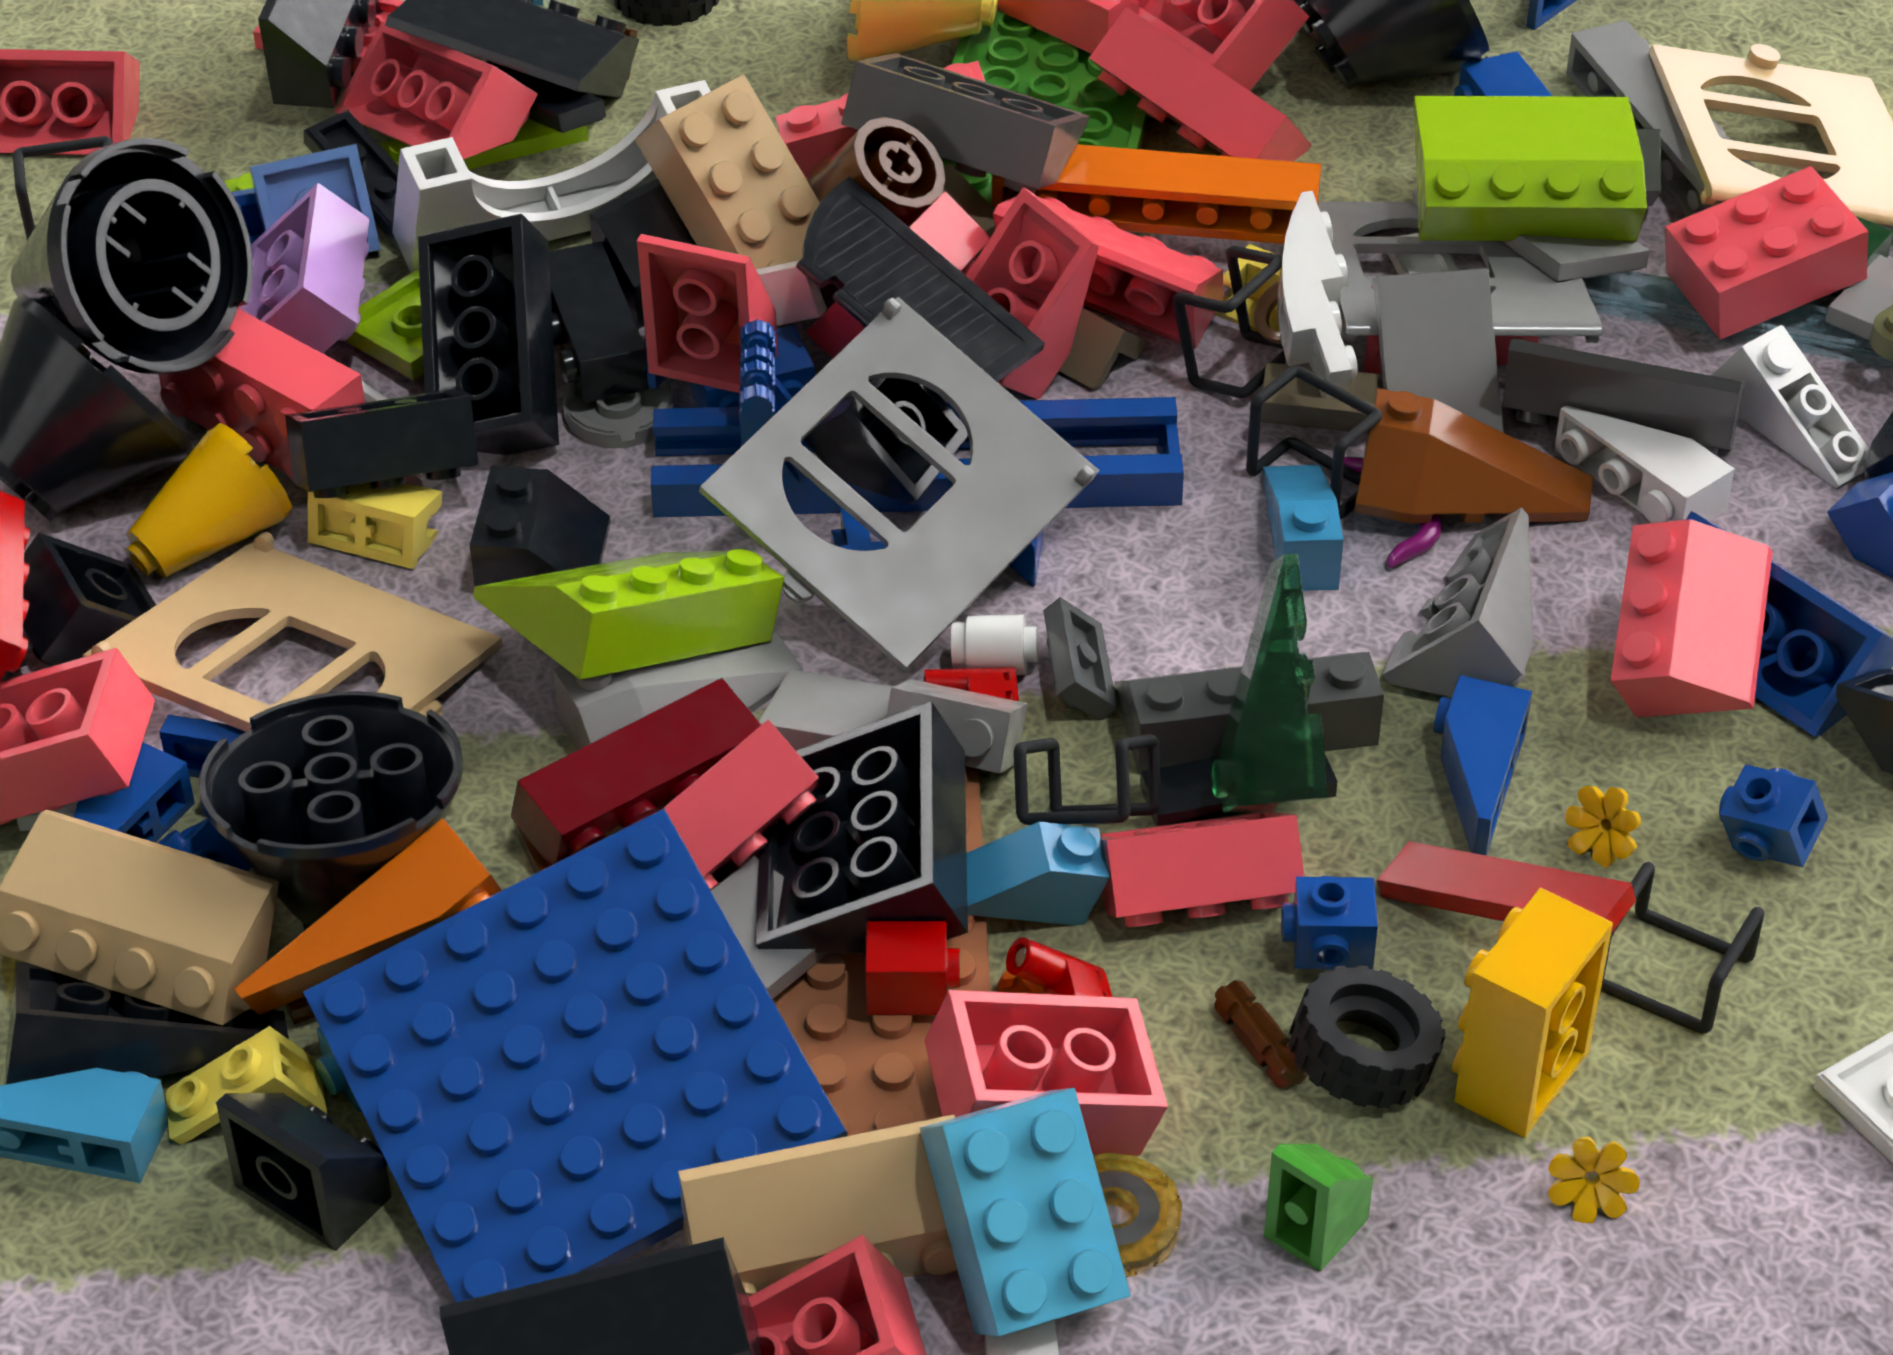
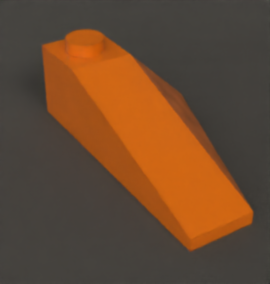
M442 818L241 982L234 990L258 1015H261L304 997L303 991L502 891V889L489 871Z

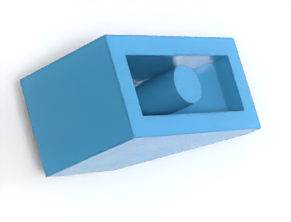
M1037 822L967 852L968 915L1084 925L1110 879L1099 828Z

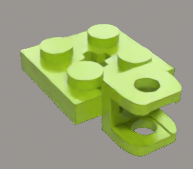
M419 269L360 305L358 310L361 314L359 325L354 333L345 340L413 381L424 374Z

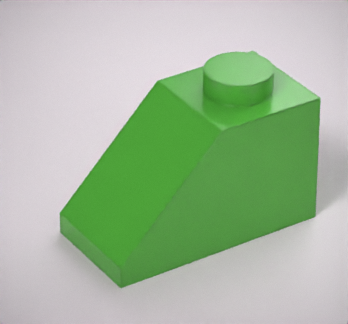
M1279 1144L1271 1153L1264 1237L1321 1272L1368 1220L1373 1178L1364 1174L1352 1161L1346 1158H1338L1317 1144Z

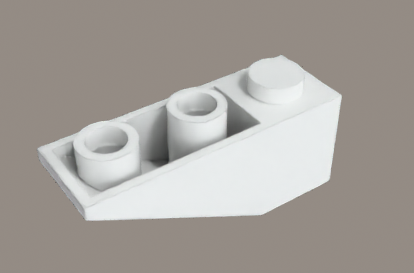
M1783 325L1741 346L1711 375L1746 382L1739 417L1837 489L1864 473L1869 453L1868 446Z
M1568 405L1560 408L1554 450L1561 454L1565 461L1576 465L1587 474L1593 476L1608 492L1618 495L1643 513L1651 523L1686 520L1691 511L1708 520H1712L1727 510L1735 468L1693 439Z

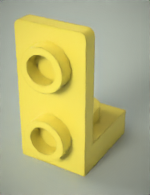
M268 1026L167 1089L166 1104L169 1113V1138L177 1144L183 1145L218 1124L220 1119L216 1102L225 1093H284L305 1107L313 1105L327 1114L324 1084L316 1069V1058Z

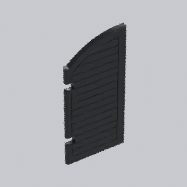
M848 177L838 184L815 210L805 235L802 257L796 264V268L819 288H823L833 282L840 289L833 295V300L863 326L867 327L882 312L884 303L888 299L899 297L997 382L1043 350L1045 343L852 178Z

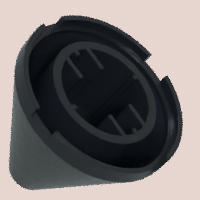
M136 138L109 144L91 152L75 165L62 182L15 260L11 270V283L17 297L23 293L33 299L84 341V345L111 363L130 371L145 374H164L187 370L203 364L218 354L235 334L229 328L238 306L248 305L253 279V260L249 233L241 210L225 182L215 171L205 173L193 161L186 156L190 150L178 144L156 138Z

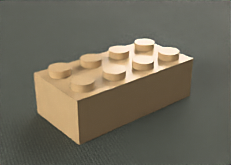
M744 74L658 119L634 139L697 246L748 256L751 258L756 270L801 260L807 228L820 202Z

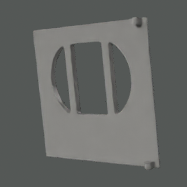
M1417 188L1414 189L1413 202H1319L1320 212L1327 211L1331 220L1333 230L1332 247L1335 255L1342 254L1344 256L1348 270V285L1341 288L1338 305L1343 324L1340 334L1343 342H1355V335H1378L1373 282L1375 277L1364 276L1357 253L1479 254L1489 270L1495 336H1585L1586 343H1598L1602 336L1600 317L1582 278L1557 282L1502 241H1419V237H1364L1366 234L1385 229L1419 228Z
M897 297L896 299H888L884 303L882 312L700 486L699 492L788 569L784 574L782 587L783 593L787 598L794 602L803 603L811 600L816 594L905 672L1068 506L1100 470L902 299ZM879 378L909 380L926 386L942 396L958 413L967 430L971 447L970 465H964L877 390L869 380ZM848 396L856 398L953 483V486L906 532L899 530L801 444V441ZM790 462L879 539L886 548L870 551L845 549L830 544L809 531L796 517L787 501L782 481L783 463Z

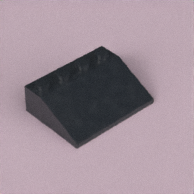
M405 0L388 15L385 26L575 91L619 98L623 95L639 43L638 38L624 34L627 24L597 15L595 24L579 19L577 17L580 8L556 0H550L548 8L532 3L531 0Z
M932 701L796 750L819 777L818 787L811 792L817 801L790 825H787L780 818L762 833L768 843L759 851L755 944L757 948L815 949V953H866L867 921H947V940L968 933L965 750ZM774 870L784 876L776 929H773Z

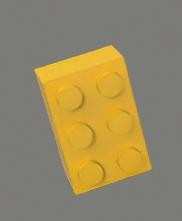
M1541 887L1523 909L1516 906L1509 912L1500 929L1497 943L1490 951L1481 949L1471 961L1465 975L1464 985L1470 988V995L1458 1022V1029L1464 1032L1463 1043L1452 1064V1072L1458 1075L1454 1102L1523 1138L1528 1135L1590 1051L1613 922Z

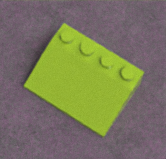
M1414 96L1419 241H1514L1519 235L1637 241L1647 210L1644 160L1629 97Z
M749 550L664 552L474 586L473 598L578 679L582 680L772 641L784 576L765 564L760 555Z

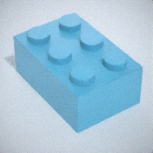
M1075 1088L1042 1092L920 1127L974 1334L999 1337L1131 1296Z

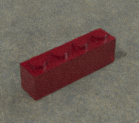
M720 678L518 780L510 817L549 866H552L662 810L762 724L725 680Z

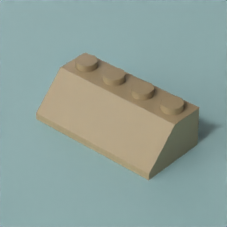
M47 809L39 814L0 884V954L224 1025L251 1008L241 999L234 988L267 961L279 881Z
M953 1114L678 1171L685 1246L724 1237L747 1297L862 1234L903 1275V1278L926 1273L945 1275L957 1270L920 1127L955 1118Z

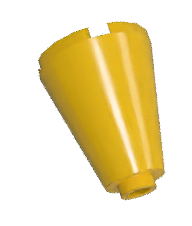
M219 423L211 430H208L128 530L127 537L131 545L125 551L135 566L146 576L155 571L162 578H166L282 522L290 514L292 504L276 475L267 464L260 468L247 455L253 448L232 428Z

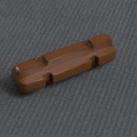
M1234 980L1227 986L1218 988L1215 992L1216 1001L1214 1008L1227 1024L1235 1023L1231 1030L1262 1067L1269 1066L1265 1072L1274 1084L1283 1090H1288L1295 1084H1301L1306 1079L1307 1073L1304 1070H1300L1295 1063L1296 1056L1294 1052H1290V1045L1287 1046L1290 1039L1259 1002L1253 1003L1256 997L1242 981Z

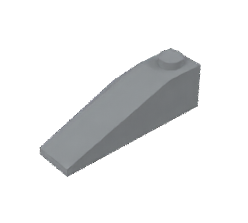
M1522 507L1473 536L1445 575L1451 583L1437 597L1428 599L1419 611L1424 618L1428 619L1417 636L1412 630L1403 633L1394 645L1383 672V676L1389 684L1452 698L1460 675L1512 687L1517 686L1526 674L1524 670L1533 647L1529 516Z
M773 632L772 641L582 680L578 679L563 666H559L553 669L558 719L579 750L720 678L725 680L752 713L773 698L789 669L803 671V668L777 632Z

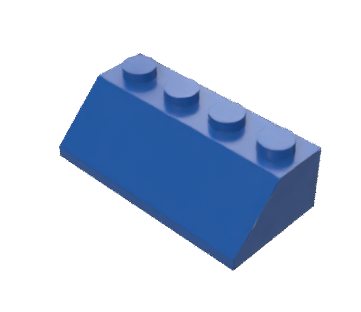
M1693 511L1686 518V520L1691 519L1726 531ZM1772 560L1755 697L1818 738L1847 715L1836 697L1837 684L1872 671L1891 669L1893 667V637Z

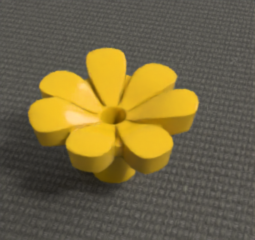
M1596 786L1582 787L1578 791V799L1583 806H1569L1565 813L1566 823L1569 826L1579 828V832L1569 838L1568 847L1579 855L1592 849V859L1599 865L1607 868L1616 861V857L1625 859L1635 852L1637 844L1630 836V832L1641 826V817L1638 812L1625 809L1629 796L1624 789L1610 787L1604 795Z
M1579 1137L1575 1139L1572 1146L1573 1156L1559 1153L1552 1158L1548 1170L1551 1176L1559 1179L1550 1186L1548 1191L1549 1198L1556 1206H1563L1573 1201L1572 1216L1576 1222L1593 1223L1596 1219L1597 1208L1600 1207L1610 1218L1622 1216L1626 1212L1627 1205L1621 1193L1633 1194L1639 1189L1640 1180L1636 1172L1626 1167H1620L1627 1159V1152L1616 1141L1608 1142L1601 1150H1597L1596 1144L1591 1137Z

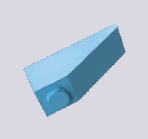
M1320 465L1264 466L1262 475L1280 592L1339 590L1344 539L1337 499Z
M93 1068L1 1085L0 1157L141 1183L168 1126L169 1113L161 1080L150 1078L134 1071L123 1073Z

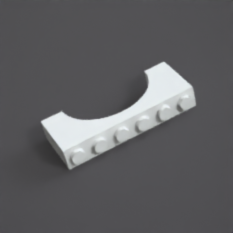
M702 80L655 91L653 101L645 116L619 143L582 165L543 178L523 181H501L478 176L468 170L453 137L401 148L392 233L410 272L412 273L419 269L418 236L520 213L548 241L591 231L590 213L657 179L634 139L658 119L711 92L706 81Z

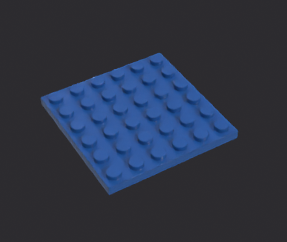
M665 809L303 991L456 1303L620 1263L682 1230L683 1214L678 1171L848 1136L845 1127Z

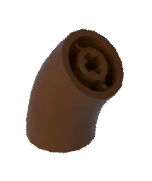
M887 117L866 122L842 148L822 159L812 169L807 179L821 203L838 184L850 177L907 226L911 225L942 194L946 180L943 161L934 145L918 129L902 120Z

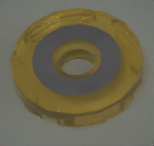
M1115 1153L1094 1155L1107 1207H1120L1131 1215V1218L1124 1223L1112 1224L1125 1276L1137 1275L1138 1268L1147 1267L1151 1263H1153V1268L1169 1257L1180 1238L1182 1201L1175 1183L1158 1166L1134 1155Z

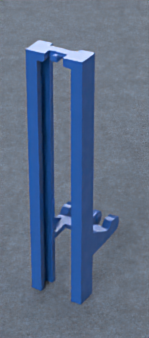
M756 319L748 323L745 322V326L741 327L739 407L654 409L653 436H655V456L734 454L792 399L791 395L776 377L774 326H770V322L767 323ZM1176 397L1020 401L1072 447L1159 445V452L1161 454L1084 456L1100 471L1066 508L1182 505L1184 470L1177 428ZM946 402L947 405L952 409V411L957 415V417L962 421V419L955 411V409L948 402ZM968 436L958 449H971ZM804 440L801 441L805 448L811 453H815ZM970 458L958 459L964 465H970ZM790 462L783 463V488L794 514L840 513V505ZM723 464L651 466L653 518L726 516L699 492L700 486ZM939 472L920 498L909 505L847 483L879 512L928 511L953 486V483Z

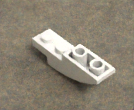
M1313 191L1302 192L1292 212L1285 236L1278 287V322L1281 343L1288 366L1310 362L1314 374L1349 392L1351 379H1356L1358 374L1357 359L1351 345L1344 346L1340 335L1342 332V319L1338 306L1341 288L1348 285L1347 265L1342 254L1335 255L1333 250V230L1328 212H1320ZM1319 390L1322 398L1336 399Z

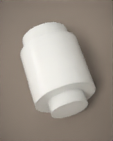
M1025 614L967 616L966 622H952L951 657L953 669L1015 667L1016 675H1026L1027 663L1038 662L1037 626H1027Z

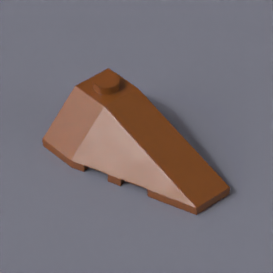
M1377 389L1374 406L1381 411L1382 419L1367 433L1354 507L1355 513L1411 524L1431 523L1433 514H1461L1464 523H1483L1485 514H1511L1522 507L1529 516V522L1588 521L1593 476L1435 399L1417 396L1407 391L1396 392Z

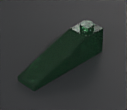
M1297 553L1284 554L1270 564L1221 743L1220 760H1214L1212 765L1213 793L1216 798L1222 797L1223 813L1296 811L1327 798L1324 734L1321 714H1308L1306 704L1310 695V685H1313L1315 681L1313 660H1308L1305 653H1299L1298 641H1302L1305 637L1307 617Z

